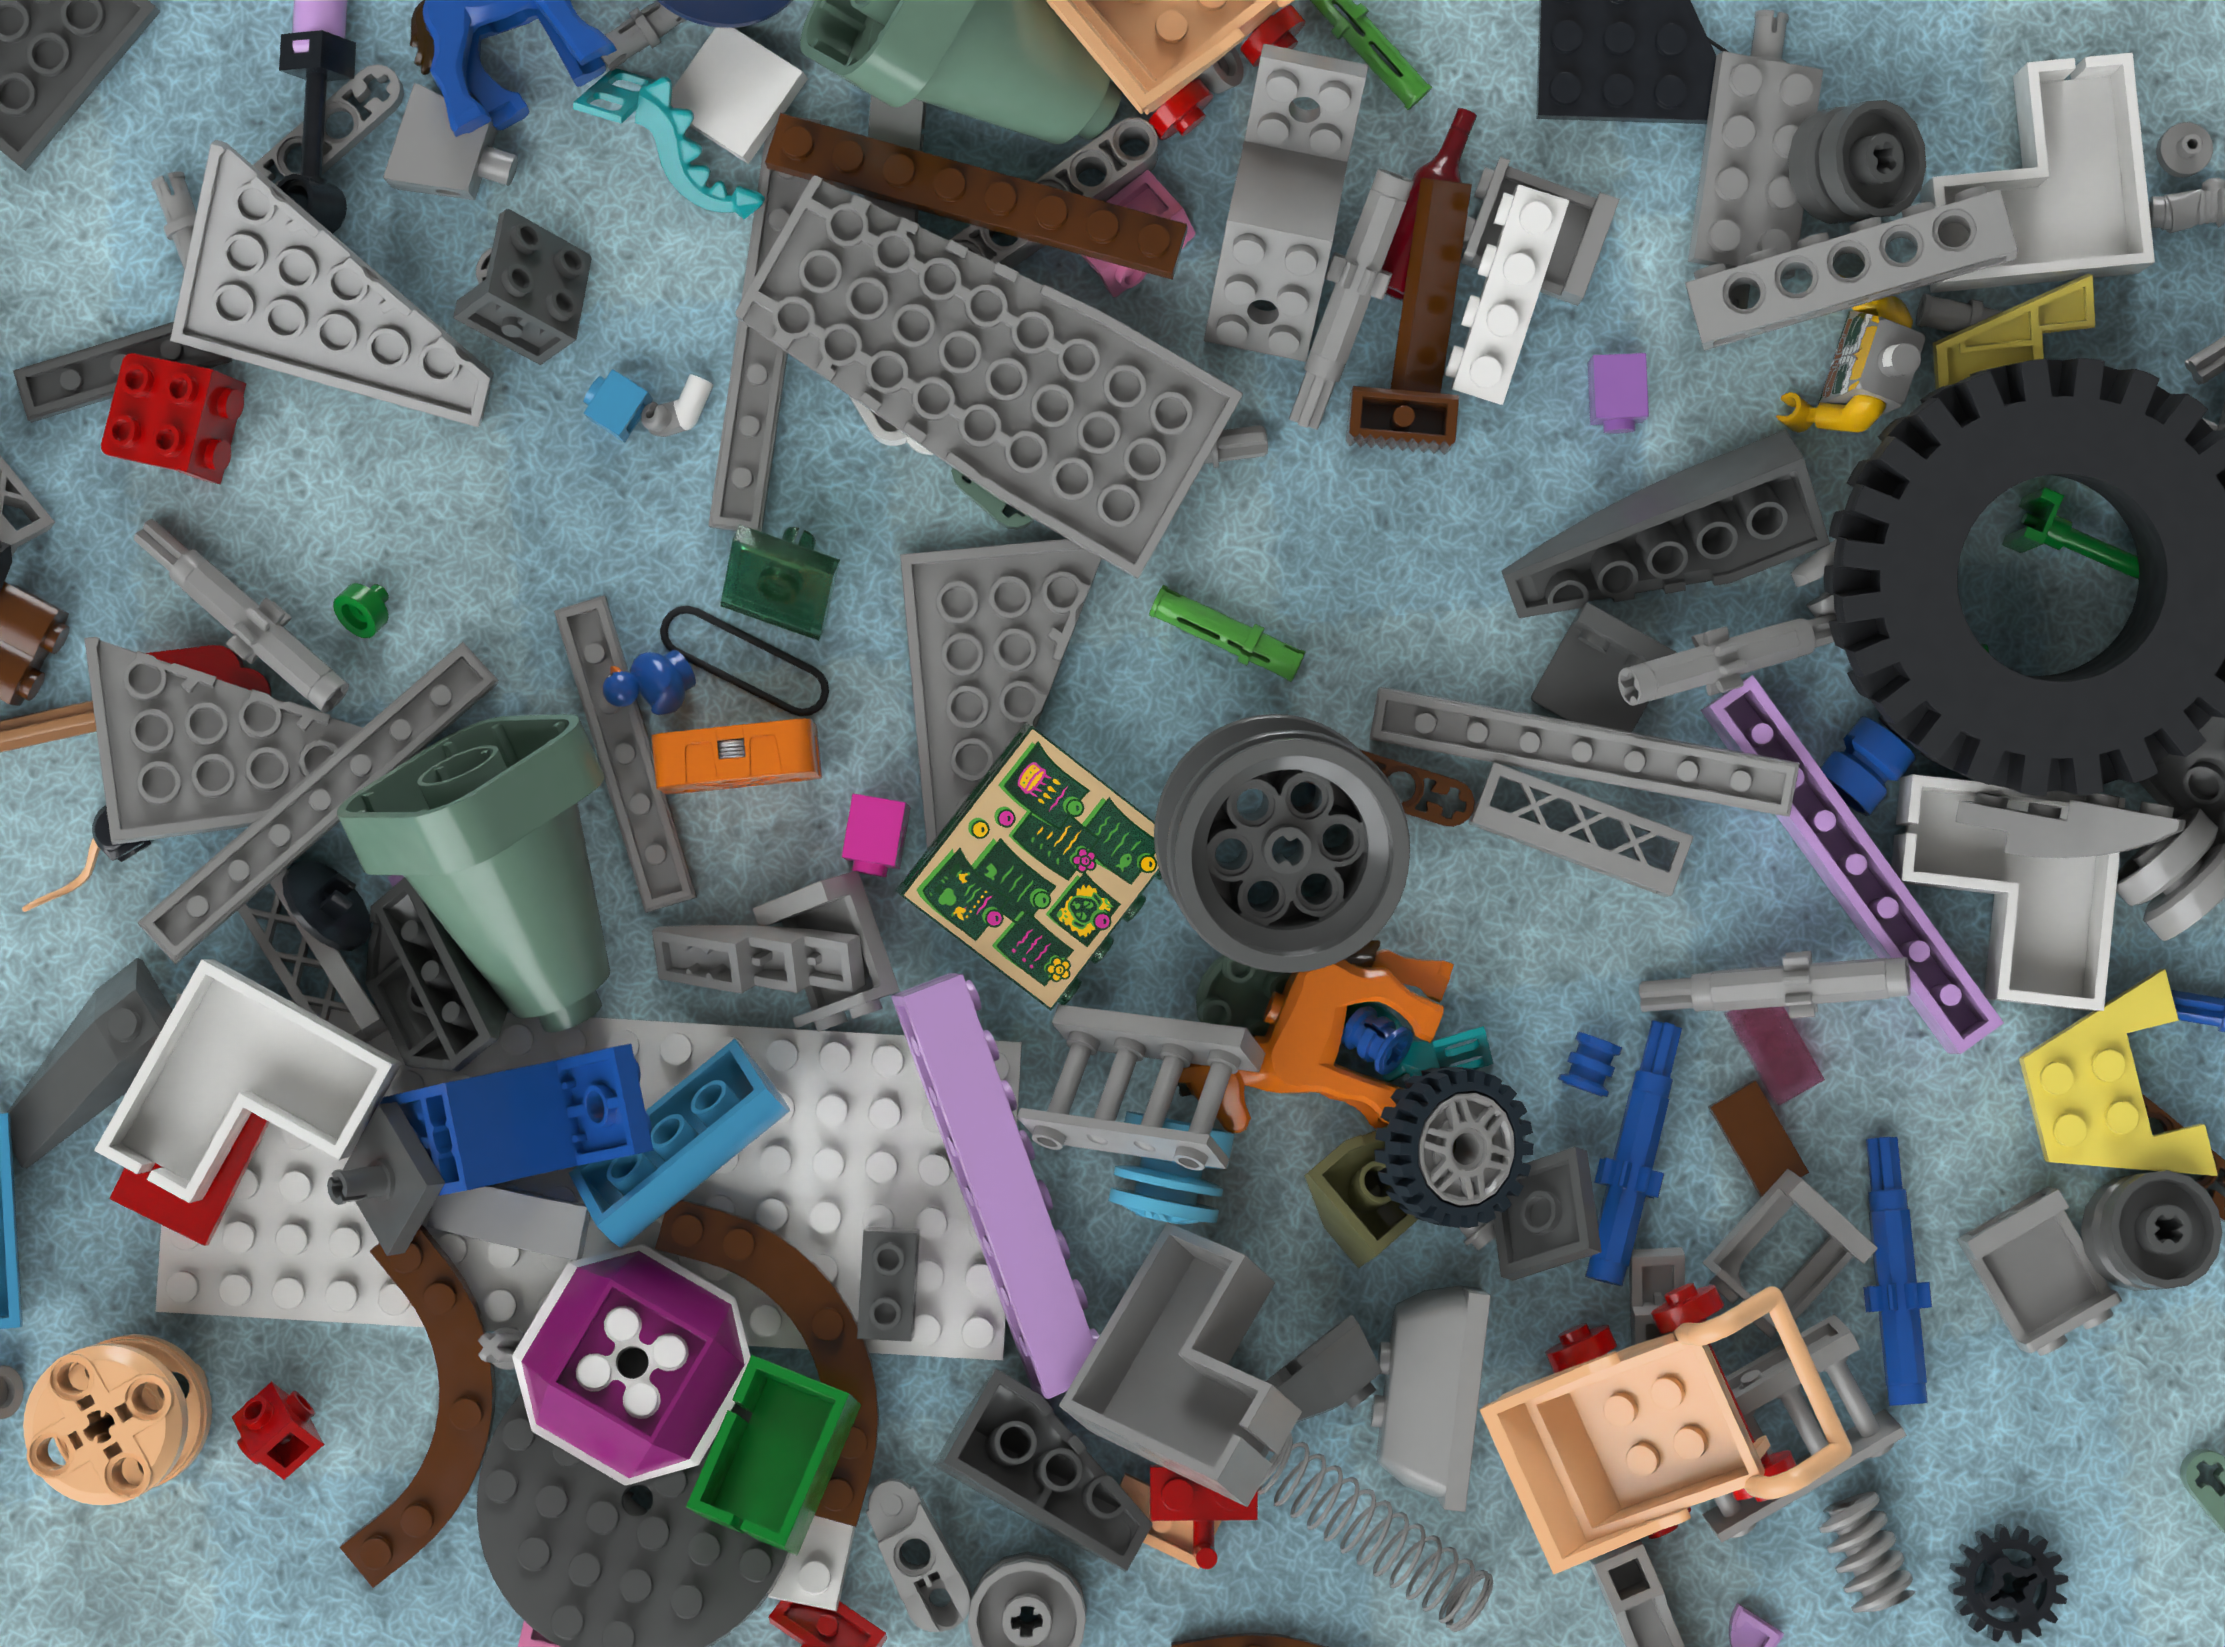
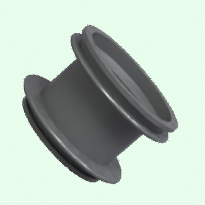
M1285 714L1256 715L1228 723L1214 730L1197 742L1173 769L1161 793L1155 816L1154 846L1157 864L1169 893L1180 907L1183 915L1198 935L1215 950L1238 963L1256 969L1286 973L1306 972L1333 965L1350 957L1368 944L1386 925L1393 915L1406 885L1410 861V835L1405 812L1395 789L1378 766L1346 737L1322 723L1304 717ZM1306 781L1315 784V797L1310 803L1304 806L1291 804V792L1296 785ZM1248 789L1261 790L1263 801L1256 811L1242 813L1237 810L1238 798L1244 791ZM1334 824L1345 825L1347 837L1340 846L1335 848L1323 846V834L1327 828ZM1284 836L1288 841L1297 838L1298 846L1292 856L1286 858L1282 853L1272 855V847L1279 837ZM1229 838L1241 841V852L1234 861L1227 863L1216 860V849L1222 841ZM1315 873L1325 875L1326 884L1321 892L1313 897L1301 894V885L1307 876ZM1263 880L1273 883V893L1269 900L1261 904H1253L1248 901V891L1253 884Z

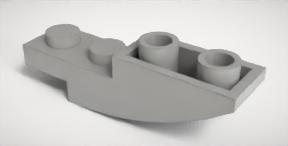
M1976 792L1974 802L1959 801L1955 822L2007 831L2008 837L2004 853L2044 858L2101 856L2129 851L2184 831L2186 820L2172 817L2174 807L2141 801L2139 811L2118 807L2120 797L2102 793L2086 795L2085 801L2070 800L2067 819L2060 818L2062 808L2029 802L2028 812L2007 808L2008 798Z

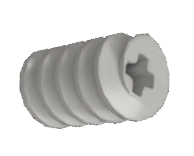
M1875 1491L1860 1493L1826 1507L1823 1512H1829L1830 1518L1818 1527L1820 1533L1837 1532L1838 1538L1827 1547L1829 1553L1845 1552L1847 1556L1835 1569L1837 1573H1854L1855 1578L1843 1587L1846 1593L1861 1592L1863 1598L1851 1607L1854 1613L1875 1612L1889 1608L1909 1599L1916 1592L1915 1590H1905L1912 1583V1575L1906 1570H1897L1904 1562L1903 1554L1897 1550H1889L1896 1542L1895 1534L1892 1531L1880 1530L1887 1524L1888 1517L1884 1511L1872 1510L1880 1501L1879 1495Z

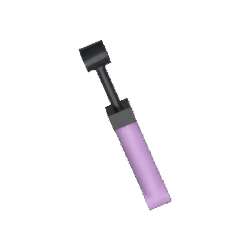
M294 0L292 33L281 34L279 71L306 80L300 175L291 174L285 176L278 182L277 187L333 234L341 227L345 220L347 204L342 190L335 185L327 183V180L322 178L327 81L354 79L356 42L345 39L348 0Z

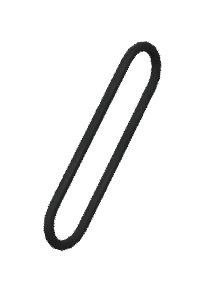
M692 606L677 607L671 610L662 621L660 628L661 640L667 650L679 651L689 663L791 714L801 717L810 716L820 711L827 702L829 695L828 681L824 674L816 667L699 608ZM688 613L695 615L812 674L821 685L820 699L809 708L801 709L794 707L677 648L672 644L668 636L670 622L680 614Z

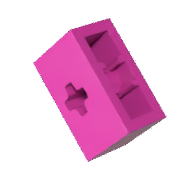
M852 794L842 851V858L853 861L852 871L887 877L888 868L900 869L911 809L906 802Z

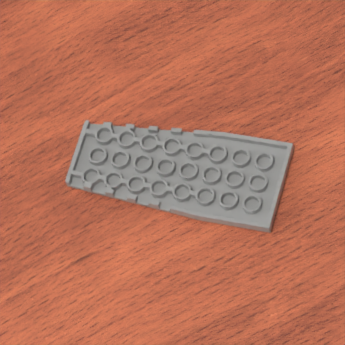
M813 176L737 307L736 317L999 500L1138 579L1243 393L1108 314L1045 284L1043 286L1018 274L1019 272L982 257L951 239L949 241L919 227V224L909 219L900 218L871 204L869 200L856 194L852 195L823 181L818 176Z

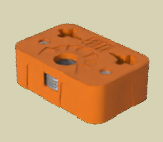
M789 719L651 735L656 789L667 795L810 781L822 778L817 725L811 719Z

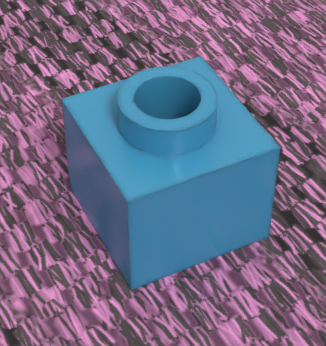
M612 369L606 379L599 376L590 386L583 401L588 405L584 414L590 421L625 443L641 419L642 410L647 404L652 402L653 398L648 391Z

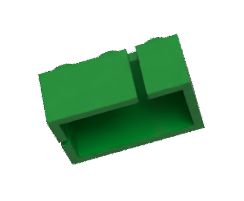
M751 1355L732 1399L745 1411L752 1413L751 1419L748 1423L738 1414L727 1410L686 1507L703 1518L742 1534L745 1532L759 1541L798 1556L861 1404L847 1392Z

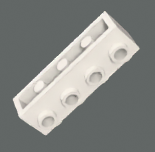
M1519 184L1515 187L1513 195L1503 193L1494 220L1495 224L1502 225L1503 227L1497 245H1486L1477 273L1486 277L1480 297L1470 295L1461 325L1470 329L1464 347L1461 348L1454 345L1446 368L1445 376L1453 378L1450 389L1503 405L1569 200Z

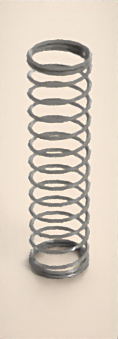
M1290 1432L1279 1453H1274L1269 1462L1272 1465L1259 1486L1257 1494L1262 1495L1269 1491L1283 1472L1291 1451L1297 1447H1303L1305 1449L1304 1460L1288 1474L1280 1485L1274 1497V1506H1281L1290 1498L1299 1485L1308 1462L1316 1458L1320 1459L1322 1462L1321 1471L1305 1485L1295 1499L1290 1512L1291 1518L1299 1517L1309 1507L1321 1487L1325 1474L1331 1470L1337 1471L1339 1475L1338 1483L1333 1485L1318 1501L1308 1518L1307 1529L1313 1530L1324 1521L1333 1508L1343 1484L1347 1482L1354 1483V1495L1349 1497L1332 1516L1324 1531V1541L1329 1542L1342 1531L1355 1509L1359 1496L1365 1493L1371 1495V1506L1366 1508L1351 1524L1341 1541L1340 1552L1344 1554L1352 1550L1366 1532L1375 1508L1381 1505L1387 1506L1388 1517L1382 1520L1363 1542L1357 1554V1564L1363 1565L1375 1555L1388 1533L1392 1519L1396 1517L1404 1518V1529L1399 1531L1381 1551L1374 1564L1373 1575L1375 1577L1383 1575L1399 1556L1405 1544L1408 1531L1414 1528L1419 1529L1421 1540L1415 1543L1397 1563L1390 1577V1588H1397L1404 1583L1416 1567L1425 1542L1434 1540L1438 1545L1437 1552L1432 1554L1415 1572L1406 1589V1599L1412 1600L1423 1592L1438 1568L1441 1554L1449 1551L1454 1555V1563L1441 1572L1431 1584L1423 1599L1422 1608L1423 1611L1427 1612L1441 1602L1455 1578L1458 1565L1466 1563L1470 1566V1574L1463 1578L1445 1599L1439 1612V1622L1446 1623V1627L1454 1632L1469 1626L1481 1613L1492 1593L1494 1584L1492 1574L1485 1570L1475 1572L1473 1561L1467 1558L1459 1560L1455 1548L1447 1547L1442 1549L1440 1537L1435 1535L1426 1537L1423 1525L1414 1524L1409 1526L1407 1514L1403 1512L1393 1514L1391 1503L1386 1500L1376 1502L1373 1490L1365 1489L1359 1491L1358 1480L1354 1477L1343 1479L1341 1467L1334 1465L1326 1468L1324 1455L1315 1454L1309 1456L1308 1444L1305 1442L1293 1444ZM1300 1470L1288 1492L1279 1500L1289 1481ZM1276 1471L1270 1482L1262 1489L1264 1483ZM1317 1481L1312 1493L1310 1494L1304 1505L1295 1513L1298 1504L1302 1500L1303 1496L1310 1489V1487ZM1334 1492L1328 1506L1326 1507L1322 1515L1317 1519V1521L1314 1524H1312L1313 1519L1317 1514L1318 1510L1320 1509V1507L1327 1500V1498ZM1351 1503L1344 1519L1342 1520L1338 1528L1330 1536H1328L1337 1518L1344 1511V1509ZM1368 1514L1366 1521L1364 1522L1361 1530L1359 1531L1355 1539L1349 1544L1348 1547L1345 1548L1347 1540L1350 1537L1353 1530L1360 1523V1521ZM1385 1525L1384 1530L1380 1535L1377 1543L1373 1547V1549L1364 1559L1361 1560L1362 1555L1366 1547L1368 1546L1369 1542L1376 1535V1533ZM1401 1537L1400 1543L1388 1563L1377 1572L1388 1550ZM1418 1548L1405 1574L1394 1583L1396 1575L1404 1562ZM1435 1559L1422 1585L1415 1593L1410 1595L1413 1585L1420 1574ZM1451 1571L1445 1587L1435 1601L1427 1607L1429 1597L1435 1587ZM1485 1578L1481 1593L1472 1608L1462 1619L1453 1624L1455 1615L1465 1603L1472 1587ZM1447 1608L1445 1618H1443L1444 1612Z

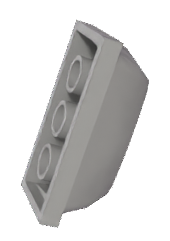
M1461 1285L1424 1290L1395 1305L1390 1342H1380L1377 1362L1382 1370L1381 1374L1386 1376L1383 1396L1374 1395L1371 1427L1379 1428L1376 1457L1377 1463L1404 1486L1437 1498L1443 1509L1466 1512L1491 1295L1482 1288Z

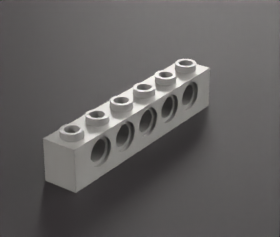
M1986 186L1970 188L1955 194V202L1937 208H1934L1931 201L1916 204L1902 210L1903 218L1882 224L1880 217L1869 218L1849 226L1850 234L1830 239L1828 233H1819L1799 240L1797 242L1799 249L1778 255L1776 248L1765 249L1746 256L1747 264L1726 270L1725 264L1722 263L1695 271V280L1685 282L1704 351L2015 260L2018 249L2001 190L1998 189L1987 193ZM1948 223H1959L1967 229L1969 239L1959 247H1949L1941 242L1938 232L1941 227ZM1905 238L1915 245L1917 253L1910 261L1898 263L1891 260L1886 254L1885 249L1887 245L1894 239ZM1848 253L1859 256L1865 266L1863 271L1854 278L1839 276L1833 268V264L1839 256ZM1792 269H1802L1810 274L1812 284L1806 291L1793 294L1783 288L1781 284L1783 276ZM1742 284L1752 285L1760 292L1759 301L1748 309L1737 308L1729 300L1733 289Z

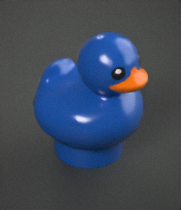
M672 650L665 655L656 652H646L639 654L633 660L630 672L622 671L617 666H611L610 675L606 677L603 683V695L606 701L613 706L626 707L636 700L640 692L645 701L652 707L651 711L653 714L666 715L676 712L682 706L685 699V691L696 685V679L688 661L679 651Z

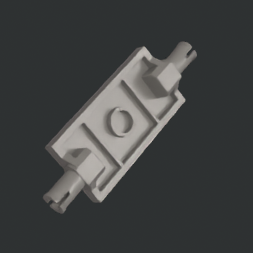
M1758 10L1755 12V26L1750 56L1726 51L1716 55L1688 262L1708 266L1723 263L1726 270L1747 264L1745 257L1761 250L1776 248L1779 255L1798 249L1797 242L1800 240L1804 207L1798 202L1790 183L1788 155L1792 138L1804 119L1818 111L1823 69L1790 64L1782 59L1786 24L1789 20V15L1786 13L1778 12L1777 17H1773V10ZM1796 269L1788 271L1783 276V279L1794 277ZM1742 284L1733 289L1729 300L1735 307L1747 309L1750 285Z

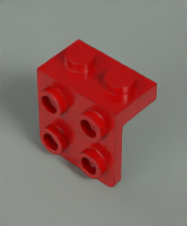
M129 353L122 360L101 442V450L104 454L114 458L175 470L202 481L221 485L224 470L229 465L231 459V443L237 419L242 414L244 408V392L247 383L213 369Z

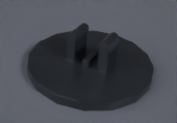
M302 860L292 864L287 869L282 879L283 895L291 913L308 933L319 942L335 950L353 951L367 942L372 931L371 922H369L370 914L364 900L355 890V883L336 870L317 861Z

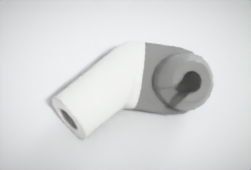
M690 374L678 400L660 405L656 402H651L644 407L641 413L643 426L651 434L660 437H668L692 429L697 424L714 385L705 379Z

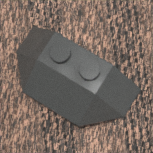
M404 877L370 906L369 922L373 923L368 943L365 984L406 1066L459 1072L498 1040L508 1009Z

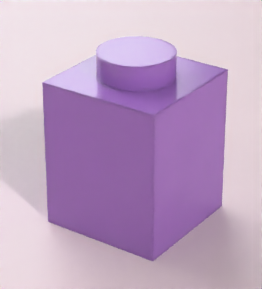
M1646 353L1593 355L1587 363L1590 425H1603L1604 433L1608 434L1634 432L1635 424L1643 423L1649 417Z

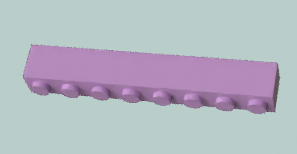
M1752 675L1744 679L1743 687L1725 692L1700 711L1728 750L1800 763L1790 817L1776 815L1878 958L1907 957L1910 968L1911 994L1906 997L1945 1051L1949 1054H1962L2004 1024V1022L1755 677Z
M948 973L891 995L1029 1383L1033 1391L1046 1399H1050L1068 1391L1097 1342L1099 1334L1094 1328L1089 1329L1083 1310L1088 1308L1087 1297L1080 1282L1077 1279H1071L1065 1261L1070 1259V1250L1066 1239L1059 1229L1054 1231L1048 1211L1053 1208L1049 1191L1042 1180L1036 1181L1030 1161L1035 1159L1032 1143L1024 1130H1018L1012 1113V1111L1017 1110L1015 1095L1006 1080H1000L994 1061L999 1060L996 1042L988 1030L983 1031L976 1012L981 1010L979 994L971 980L965 981L963 974Z

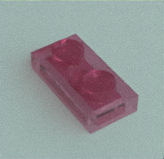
M1784 1006L1728 1010L1724 1012L1726 1019L1775 1105L1780 1106L1825 1080Z

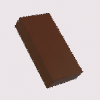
M1753 1080L1708 1106L1760 1198L1787 1169L1799 1177L1809 1173L1756 1081Z

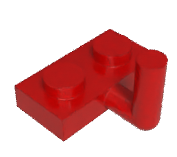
M1150 1465V1521H1193V1554L1198 1566L1202 1569H1211L1217 1563L1218 1558L1214 1548V1521L1258 1520L1257 1492L1248 1507L1163 1466Z
M780 1600L768 1617L772 1625L800 1643L801 1647H882L887 1640L886 1632L840 1601L837 1611Z

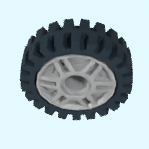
M1440 1067L1421 1071L1422 1076L1413 1075L1405 1081L1408 1089H1396L1390 1097L1396 1103V1107H1384L1380 1118L1389 1122L1388 1128H1377L1375 1136L1376 1140L1385 1142V1148L1375 1150V1162L1386 1164V1168L1378 1171L1381 1183L1391 1185L1386 1191L1391 1200L1401 1203L1399 1208L1406 1214L1415 1216L1416 1219L1454 1228L1477 1227L1478 1222L1488 1223L1496 1219L1494 1211L1505 1212L1512 1205L1507 1195L1519 1196L1524 1186L1516 1181L1517 1176L1528 1177L1531 1165L1523 1163L1522 1157L1523 1155H1533L1534 1143L1523 1141V1136L1531 1134L1533 1131L1530 1121L1520 1119L1521 1116L1527 1113L1523 1102L1513 1100L1517 1093L1510 1086L1501 1084L1503 1080L1494 1075L1463 1067ZM1456 1140V1149L1453 1154V1144Z

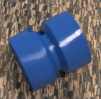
M1861 716L1843 738L1846 749L1844 751H1833L1820 766V769L1849 807L1862 815L1870 816L1888 794L1885 783L1888 780L1899 781L1916 760V757L1910 748L1888 729L1871 718Z

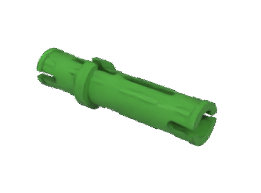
M1310 0L1334 27L1331 33L1337 39L1343 37L1369 65L1371 70L1403 102L1407 110H1410L1432 89V86L1425 82L1401 55L1399 50L1391 44L1366 16L1369 10L1362 3L1356 5L1352 0ZM1333 5H1338L1365 36L1362 37ZM1370 45H1374L1402 77H1398Z
M1162 585V588L1159 590L1149 612V616L1153 618L1155 617L1197 638L1239 656L1238 662L1246 666L1251 662L1287 679L1289 682L1293 681L1306 653L1302 649L1299 650L1263 633L1265 628L1258 624H1254L1252 628L1208 606L1187 598L1165 585Z

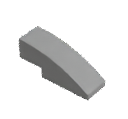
M494 1184L438 1196L430 1209L427 1227L518 1249L579 1260L583 1257L591 1215L585 1203L544 1196L542 1193Z

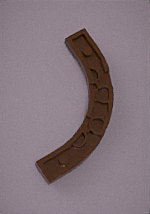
M684 1199L680 1200L664 1214L655 1249L726 1269L762 1290L780 1306L802 1335L813 1357L820 1382L849 1393L861 1404L815 1513V1516L856 1527L872 1473L877 1448L879 1406L872 1359L865 1339H857L858 1323L852 1310L837 1287L818 1265L810 1261L796 1247L785 1241L783 1237L750 1219L721 1209Z
M421 1224L405 1253L387 1256L380 1243L369 1251L401 1289L421 1319L433 1348L439 1381V1409L436 1427L429 1450L419 1471L396 1500L340 1546V1549L372 1588L415 1556L435 1538L452 1518L469 1492L483 1463L491 1437L495 1413V1368L492 1363L484 1362L478 1356L483 1349L478 1340L480 1336L486 1333L480 1318L481 1311L464 1277L423 1224Z

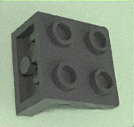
M506 209L499 214L486 279L456 301L453 318L533 362L542 365L577 339L592 258L587 252L516 212Z
M1587 602L1579 609L1534 689L1531 700L1564 720L1633 732L1649 701L1632 706L1624 700L1618 685L1620 671L1623 668L1677 652Z

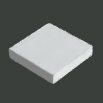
M715 27L673 87L671 105L673 108L691 110L694 114V120L690 125L691 128L749 164L776 126L780 113H785L808 78L802 70L737 29Z

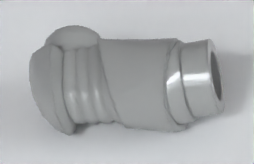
M2210 178L2202 183L2201 189L2163 196H2151L2149 201L2151 228H2161L2171 234L2191 229L2197 224L2203 225L2216 222L2217 227H2221L2225 224V180Z

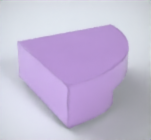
M1739 1603L1734 1607L1729 1623V1639L1731 1625V1647H1776L1784 1635L1783 1632Z

